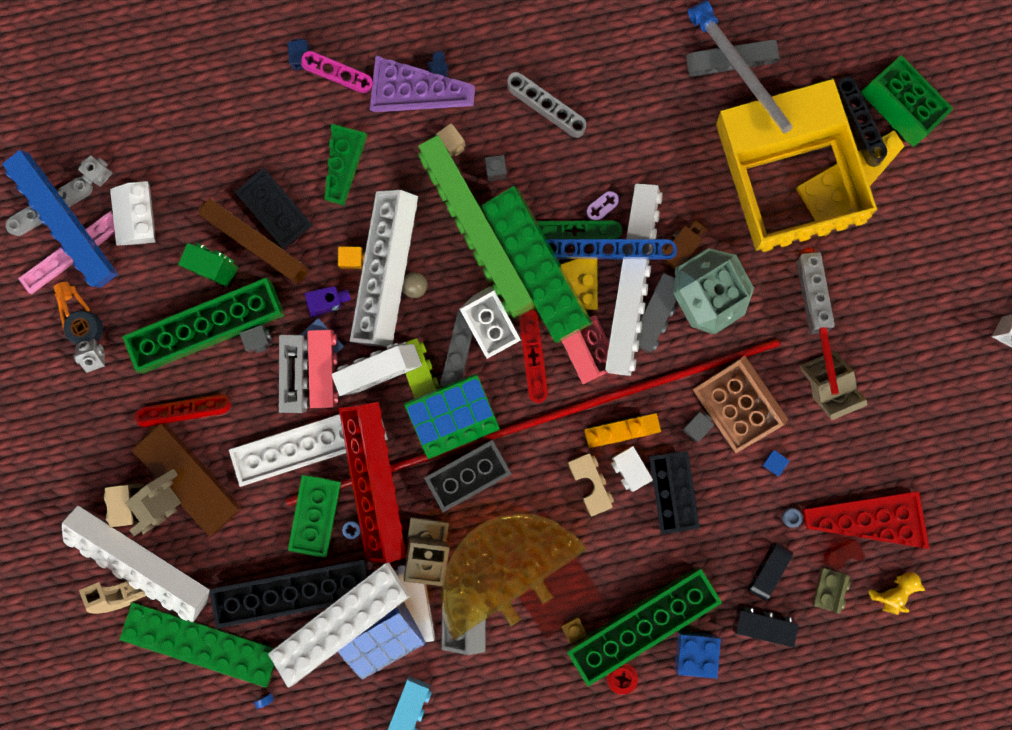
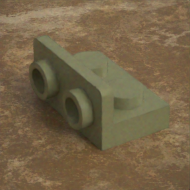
M821 567L812 605L840 614L846 604L844 597L846 591L850 588V576Z

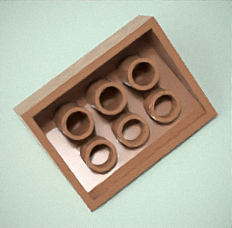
M745 355L693 389L735 453L784 426L788 421V418Z

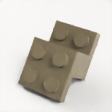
M836 351L831 352L839 394L831 395L824 356L800 365L802 373L810 381L813 399L831 420L867 406V399L856 387L854 371Z
M174 469L147 484L126 502L139 520V523L130 529L133 536L140 532L143 535L146 534L153 526H158L166 520V517L168 518L177 511L176 507L181 504V501L170 488L173 484L172 480L178 476Z
M410 517L405 544V558L407 561L404 582L443 586L450 548L446 543L449 527L448 521Z

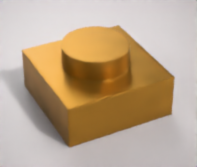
M578 616L561 624L570 644L587 636Z

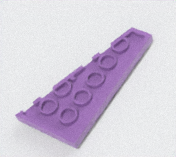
M377 55L375 57L370 110L373 112L474 105L475 86L472 84L433 74L410 65L400 64Z

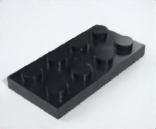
M265 168L261 169L235 191L238 197L284 250L313 227L312 223Z

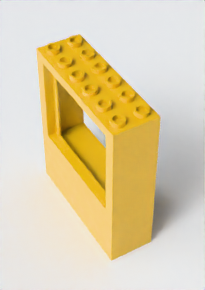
M834 79L772 96L773 100L793 125L792 129L787 133H782L759 100L720 111L716 123L717 130L756 251L762 250V252L772 250L773 246L777 245L781 247L792 244V241L798 239L800 242L806 241L816 234L824 236L834 229L842 231L852 224L856 226L867 223V220L877 210ZM832 146L853 211L767 234L746 169Z

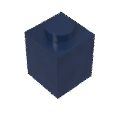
M297 38L287 42L289 63L292 69H304L301 65V58L305 52L310 51L307 40ZM311 57L305 59L307 64L311 65Z

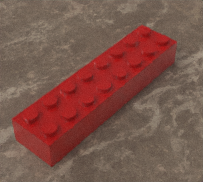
M379 402L338 408L366 561L390 563L405 558L406 545L403 541V528L399 519V506L396 502V489L392 480V467L389 463V450L385 441V429L382 424V411L379 407Z

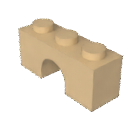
M590 453L567 462L575 480L589 478L593 482V491L583 497L589 515L592 517L613 508L611 503L614 500L610 491H605L603 485L606 484L602 473L598 474L596 467L599 465L595 456L591 457Z

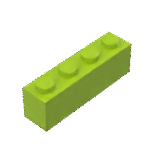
M416 338L406 342L407 345L414 344L422 365L405 373L414 398H418L437 390L440 386L437 378H433L430 372L433 370L430 359L426 360L424 353L427 351L423 341L419 342Z

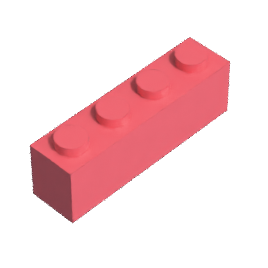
M334 330L308 331L310 408L336 407V403H339L338 391L336 392V385L331 375L335 373V365L338 364V354L334 353V345H337V334H334Z

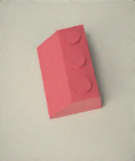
M596 315L590 317L593 324L562 341L582 384L608 373L605 368L609 341Z

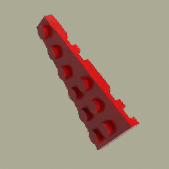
M919 491L802 509L807 529L930 549Z

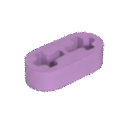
M606 192L594 201L587 209L588 219L590 221H599L615 209L619 202L617 194ZM606 197L614 198L613 205L610 203L606 206L603 205L607 201ZM599 207L602 208L598 213V217L591 215L592 208L594 210H597Z

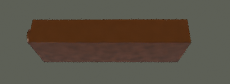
M209 198L201 204L200 211L198 212L200 216L299 286L311 271L300 261Z
M156 424L150 429V434L146 438L142 437L135 443L136 447L132 451L156 478L161 477L172 469L175 470L178 476L172 480L173 484L170 488L181 501V506L209 536L215 535L243 508L167 424Z

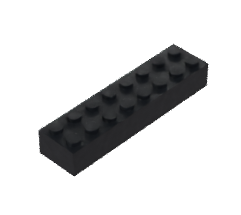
M366 558L215 586L209 589L215 627L217 629L330 607L370 576L368 561H366Z

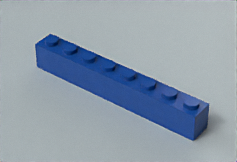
M19 150L2 163L6 169L5 173L16 182L18 191L27 197L29 206L39 213L41 222L50 228V234L61 243L64 253L73 259V265L84 274V280L88 285L101 288L118 275V272L29 153Z

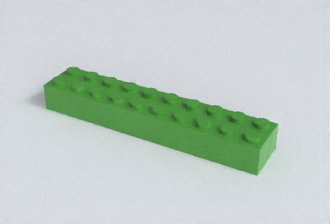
M439 135L419 145L420 153H418L424 169H428L429 178L434 186L437 185L436 188L442 201H447L445 204L452 218L456 217L454 220L461 234L465 233L466 244L470 250L474 249V258L479 267L483 265L484 276L488 283L492 282L494 284L492 288L498 298L503 300L501 304L507 315H511L515 319L533 309L531 297Z

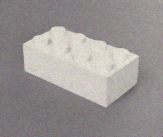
M404 342L389 345L387 350L382 352L381 350L370 354L371 357L366 359L365 357L353 361L354 364L340 366L337 368L338 371L331 375L339 396L361 392L422 365L414 344L407 345Z

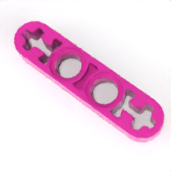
M305 52L301 58V65L307 71L360 93H367L373 85L369 75L315 52ZM309 57H312V58H313L312 61H313L314 63H311V65H308V64H307V60H305V59H309ZM319 60L322 61L319 69H316ZM330 64L333 67V72H324L323 65ZM342 72L350 73L351 79L344 81L341 78ZM355 75L358 76L355 84H352L353 80L355 79ZM363 79L366 80L367 84L364 88L361 87L360 83Z

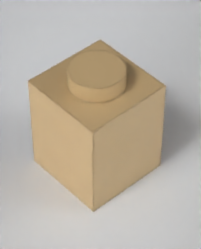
M452 123L436 134V136L439 135L450 156H457L464 151L465 141Z

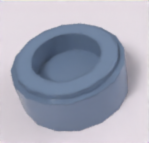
M788 508L783 512L782 521L786 526L795 528L802 523L803 516L799 510Z

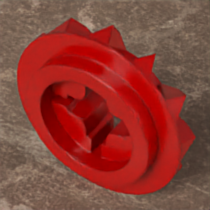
M625 663L607 675V683L613 692L620 695L629 694L637 686L638 675L633 666ZM624 671L625 677L629 680H624L620 686L619 679L614 676H621Z

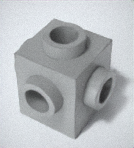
M91 155L81 162V166L78 169L83 173L81 177L89 184L93 182L100 187L113 173L107 168L108 164L100 157L96 159Z
M94 338L89 342L85 340L76 344L74 359L77 364L83 367L86 373L105 366L104 349L101 344L98 345Z

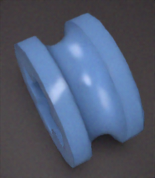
M355 521L346 523L342 529L343 535L348 539L358 537L361 532L360 525ZM348 525L356 527L355 535L347 532V529H349Z

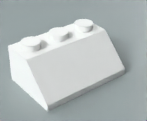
M148 181L126 183L110 189L116 245L155 243L156 236L151 191Z
M491 286L473 295L459 308L487 359L520 341L514 326Z

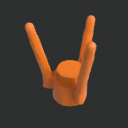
M61 282L53 287L63 327L66 320L65 315L69 316L66 301L72 298V294L86 311H90L84 300L77 293L75 286L70 287L69 282Z

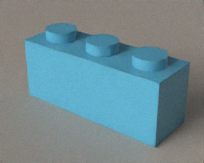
M410 676L408 677L388 730H418L414 727L417 721L421 722L425 712L422 709L423 703H428L432 693V691H429L430 684Z

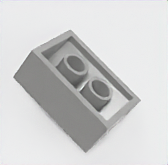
M442 591V650L464 655L485 652L486 593L478 591Z

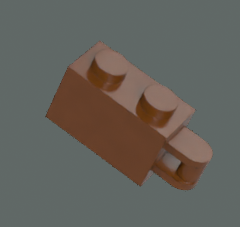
M696 220L690 228L686 226L682 230L678 228L672 235L673 242L677 246V255L672 259L660 260L675 271V268L687 261L703 241L700 236L706 228ZM694 228L696 231L699 232L698 235H696L691 230ZM666 245L663 248L664 254H670L673 251L672 245Z

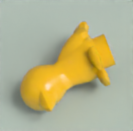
M907 572L898 576L897 580L894 581L898 584L896 588L889 589L884 593H878L872 589L868 591L872 600L884 603L882 610L898 615L899 611L909 612V609L904 607L908 596L917 591H925V588L921 584L919 575L914 572Z

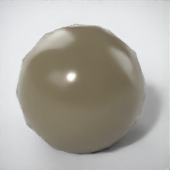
M410 272L404 276L402 292L406 296L419 298L425 294L427 280L422 274Z

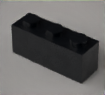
M744 606L743 609L737 608L733 632L738 635L794 648L799 624L793 621L794 618L782 615L781 618L774 617V613L763 611L762 614L755 612L756 609Z

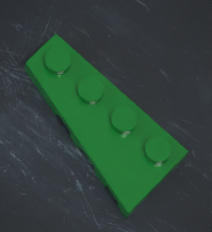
M331 124L332 135L329 143L330 158H328L329 169L326 177L325 200L344 206L368 135L364 132Z

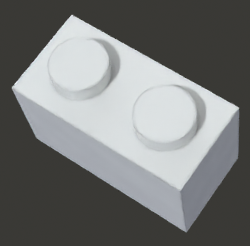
M633 446L612 457L614 462L611 465L616 473H621L623 477L621 482L626 490L630 489V491L634 492L653 481Z

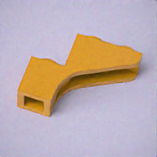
M657 413L584 429L589 448L661 432Z

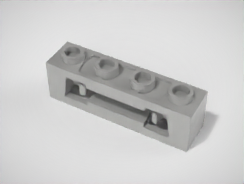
M279 335V413L307 412V408H309L310 399L307 397V389H309V378H307V370H309L307 335ZM297 355V358H295V390L297 391L290 392V389H292V358L290 356Z

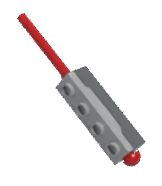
M806 247L802 250L796 264L810 334H820L831 395L839 394L828 338V332L835 324L821 252L816 253L813 248Z

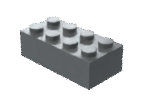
M491 440L424 479L442 512H445L512 473L496 444Z

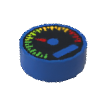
M267 692L257 697L253 703L259 709L270 704L274 697L271 692Z

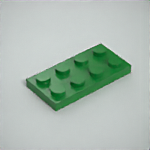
M307 474L302 475L288 551L327 557L341 481Z

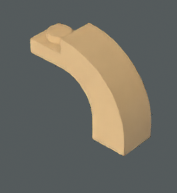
M129 581L112 587H102L98 582L79 590L87 612L93 614L121 609L131 605L130 602L146 596L145 592L140 588H133Z

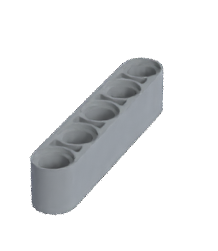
M518 72L509 75L508 90L511 94L572 137L579 138L584 134L586 121L582 116ZM519 81L521 85L515 87L511 83ZM533 91L536 93V96L531 98L526 94ZM548 102L551 104V107L544 108L542 104ZM559 113H564L567 117L565 119H559L557 115ZM574 124H580L582 126V129L575 130L572 126Z

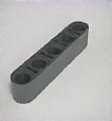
M776 40L733 46L749 68L773 64L780 60ZM720 48L694 52L686 56L689 76L736 70Z

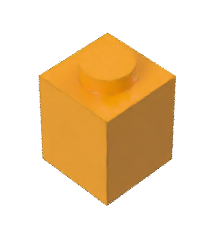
M338 247V266L341 269H363L365 252L362 247Z

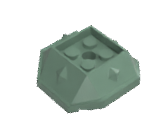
M708 248L675 268L676 276L673 294L691 327L709 334H716L745 315L754 287L737 255Z

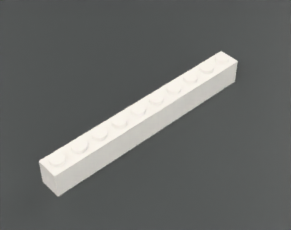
M635 184L626 239H656L657 229H654L655 222L659 221L660 214L657 207L662 202V192L659 191L658 185ZM633 245L625 246L624 253H632ZM646 245L643 249L644 254H650L653 251L651 245ZM623 259L605 368L608 373L631 376V372L635 371L636 359H634V353L638 352L639 349L637 334L641 333L642 330L640 315L644 314L645 303L642 302L643 296H647L648 284L645 283L646 277H650L651 266L648 265L649 259Z

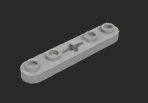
M79 177L57 189L66 204L71 207L89 196L93 186L82 177ZM29 206L10 217L6 222V229L15 236H21L42 224L39 219L40 215Z

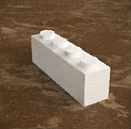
M406 563L400 564L395 573L410 595L403 602L404 609H402V618L407 621L409 626L405 632L411 628L419 637L421 643L434 641L435 634L426 584L404 582Z

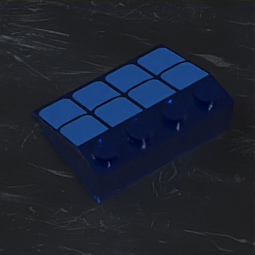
M402 602L340 649L338 653L359 678L363 680L425 645L426 641L405 602Z

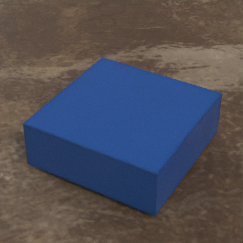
M772 450L762 466L779 477L789 463V460L775 450Z

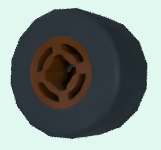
M78 310L66 318L63 330L70 342L79 344L85 340L89 342L93 338L96 342L99 341L103 334L104 326L102 320L97 315L88 311Z

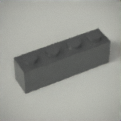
M664 273L660 277L644 314L640 318L642 330L641 333L637 334V340H639V349L648 354L652 350L656 351L660 343L657 339L660 333L664 334L668 326L666 320L668 316H673L677 308L674 306L676 298L673 294L675 278Z
M461 311L457 313L440 383L441 387L459 381L464 377L474 334Z

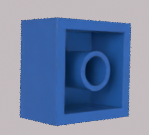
M678 631L675 658L676 673L678 675L718 679L721 638L716 634Z

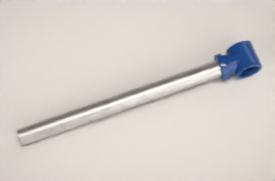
M704 0L689 8L688 15L695 26L700 24V29L703 32L709 33L782 133L790 131L793 127L791 122L718 27V19L714 16L710 3Z

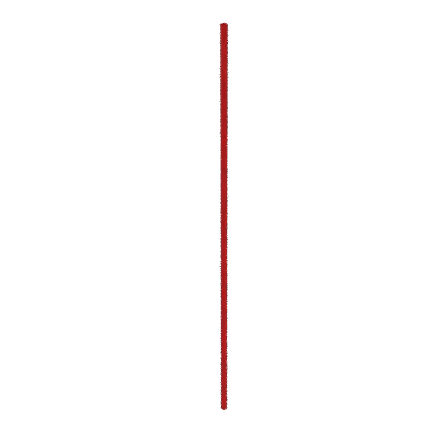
M775 339L502 428L430 459L427 458L426 454H422L391 464L392 472L738 360L744 355L748 357L780 346L779 341ZM351 478L342 480L340 489L351 486ZM298 495L287 498V505L296 504Z

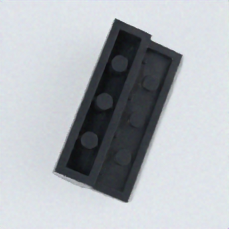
M688 451L649 456L661 534L700 529Z

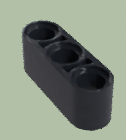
M774 542L751 580L748 591L764 601L768 600L791 561L793 552Z

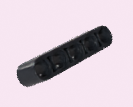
M844 77L840 80L837 90L850 129L866 163L869 166L877 167L886 157L887 148L855 80L851 77ZM842 87L847 88L849 91L843 90ZM850 104H855L857 107H852ZM857 120H862L864 124H860ZM865 136L870 137L872 141L867 140ZM873 153L879 154L880 157H875Z

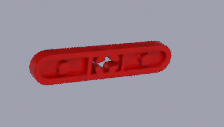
M531 309L519 316L529 397L534 403H542L548 396L538 315L535 310ZM531 346L534 347L535 354H539V357H536V366H533L532 359L528 358V355L531 354Z
M221 394L148 406L137 410L134 419L139 426L147 427L226 413L231 408V402L226 395Z

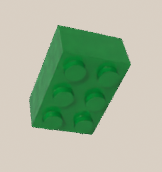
M196 242L194 245L187 243L178 263L179 266L199 276L229 288L239 268L233 264L234 260L225 256V254L216 250L212 252V250Z

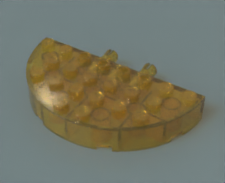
M513 514L500 516L479 525L458 545L447 564L442 580V613L453 640L455 641L497 611L502 612L510 626H513L521 618L512 607V601L529 589H534L542 604L552 599L553 595H551L543 583L544 579L587 550L586 547L572 532L561 527L559 523L538 515Z

